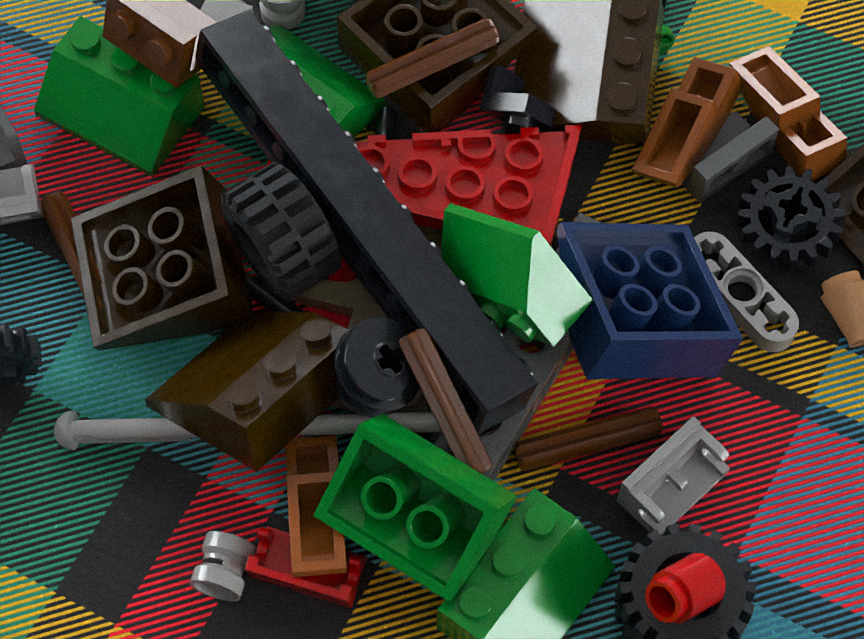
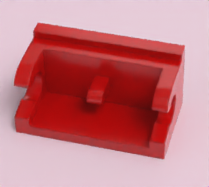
M269 526L267 528L260 527L257 533L259 543L256 552L249 555L244 568L252 578L352 608L367 556L345 550L347 573L292 577L290 533Z

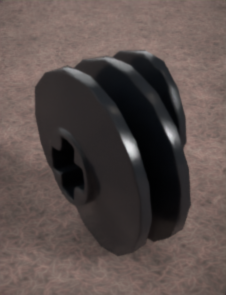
M370 317L346 331L337 344L334 368L337 374L335 391L343 404L356 414L375 417L382 413L384 415L390 414L410 403L420 390L399 347V340L411 333L401 323L387 317Z

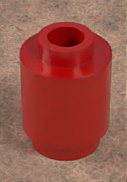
M692 553L657 572L652 577L645 590L646 604L653 616L661 622L683 623L722 600L726 591L725 577L719 565L711 557L703 553Z

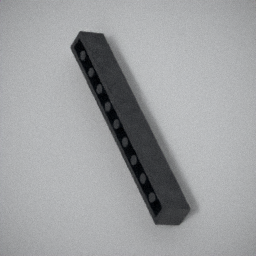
M250 9L200 29L195 57L197 64L271 163L277 162L291 171L313 196L335 235L340 255L389 319L401 323L411 333L423 328L428 331L478 434L525 409L538 384L534 379L529 364L524 359L517 357L504 340L498 324L493 319L487 318L473 300V295L468 285L463 280L457 279L444 262L438 246L426 239L414 223L410 210L404 204L399 203L386 187L380 171L369 165L359 152L353 136L348 131L342 130L330 114L325 100L320 95H315L303 79L298 65L293 60L288 59L278 47L271 30L266 25H262Z

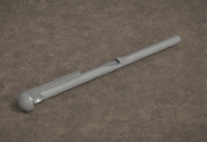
M73 410L63 413L54 425L56 441L68 450H76L78 444L175 442L199 438L167 418L79 420L76 411ZM432 411L392 412L386 415L414 433L441 432ZM356 413L320 414L297 436L355 434L360 423L373 417Z

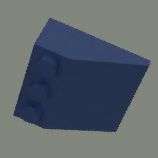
M560 222L558 225L557 237L560 259L593 300L569 328L570 341L586 379L716 377L742 342L743 337L688 225Z

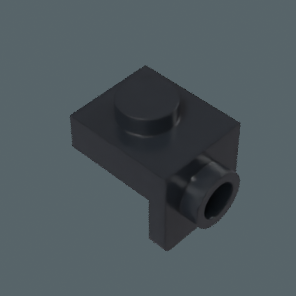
M492 65L483 89L480 110L500 120L505 127L520 132V128L532 126L552 128L557 109L529 93H523L525 86L523 78L500 65Z

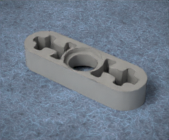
M703 232L695 236L694 238L701 253L703 250L708 255L713 252L719 254L717 262L708 259L706 263L738 326L759 348L765 351L780 352L787 349L792 344L799 328V319L792 307L725 236L716 232ZM720 271H722L725 275L721 280H718ZM734 282H745L753 288L755 297L749 301H738L730 295L728 286ZM761 303L766 304L763 313L758 309ZM767 321L771 324H776L779 321L783 323L782 332L773 330L769 333L766 331Z

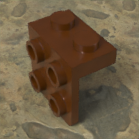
M107 0L102 37L177 88L201 70L195 61L200 29L215 24L217 21L186 0Z

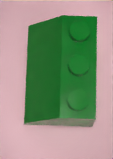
M80 16L53 49L34 108L35 115L153 177L205 108L200 78L194 74L177 88L102 37V26Z
M283 26L268 27L273 33L278 47L288 59L293 60L298 65L305 82L315 95L318 94L325 100L332 117L342 130L348 131L353 138L378 115L381 108L387 106L386 99L383 97L375 98L366 85Z
M452 203L444 210L441 247L443 260L457 279L463 280L468 285L473 295V300L487 318L493 319L500 329L503 327L510 329L515 335L526 342H531L532 339L554 347L593 300L538 230Z
M382 413L359 424L313 516L444 599L451 601L494 541L517 495Z
M533 488L497 533L494 541L451 601L445 599L437 609V629L450 639H563L615 570L616 566L577 517L536 488Z

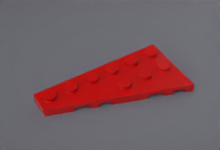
M566 125L564 131L539 132V127L520 128V133L498 135H493L488 129L412 133V139L386 140V135H368L367 141L356 142V145L369 165L380 171L386 187L396 200L410 210L416 225L443 230L444 210L452 203L538 230L552 247L582 125Z

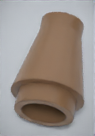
M848 271L825 280L821 284L824 294L820 298L846 337L849 347L855 348L864 345V280H862L859 271Z

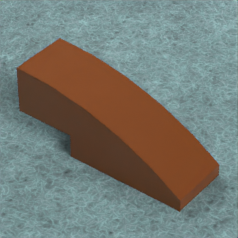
M770 46L729 63V67L738 71L743 86L741 94L756 120L759 122L767 116L779 128L774 146L799 177H802L803 173L809 169L812 170L811 181H814L831 173L847 158V137L820 111L821 96Z
M693 57L679 89L671 88L632 169L635 175L676 188L680 186L711 146L743 88L737 69Z
M337 435L294 438L285 446L292 577L347 573L344 535L313 516L339 465Z

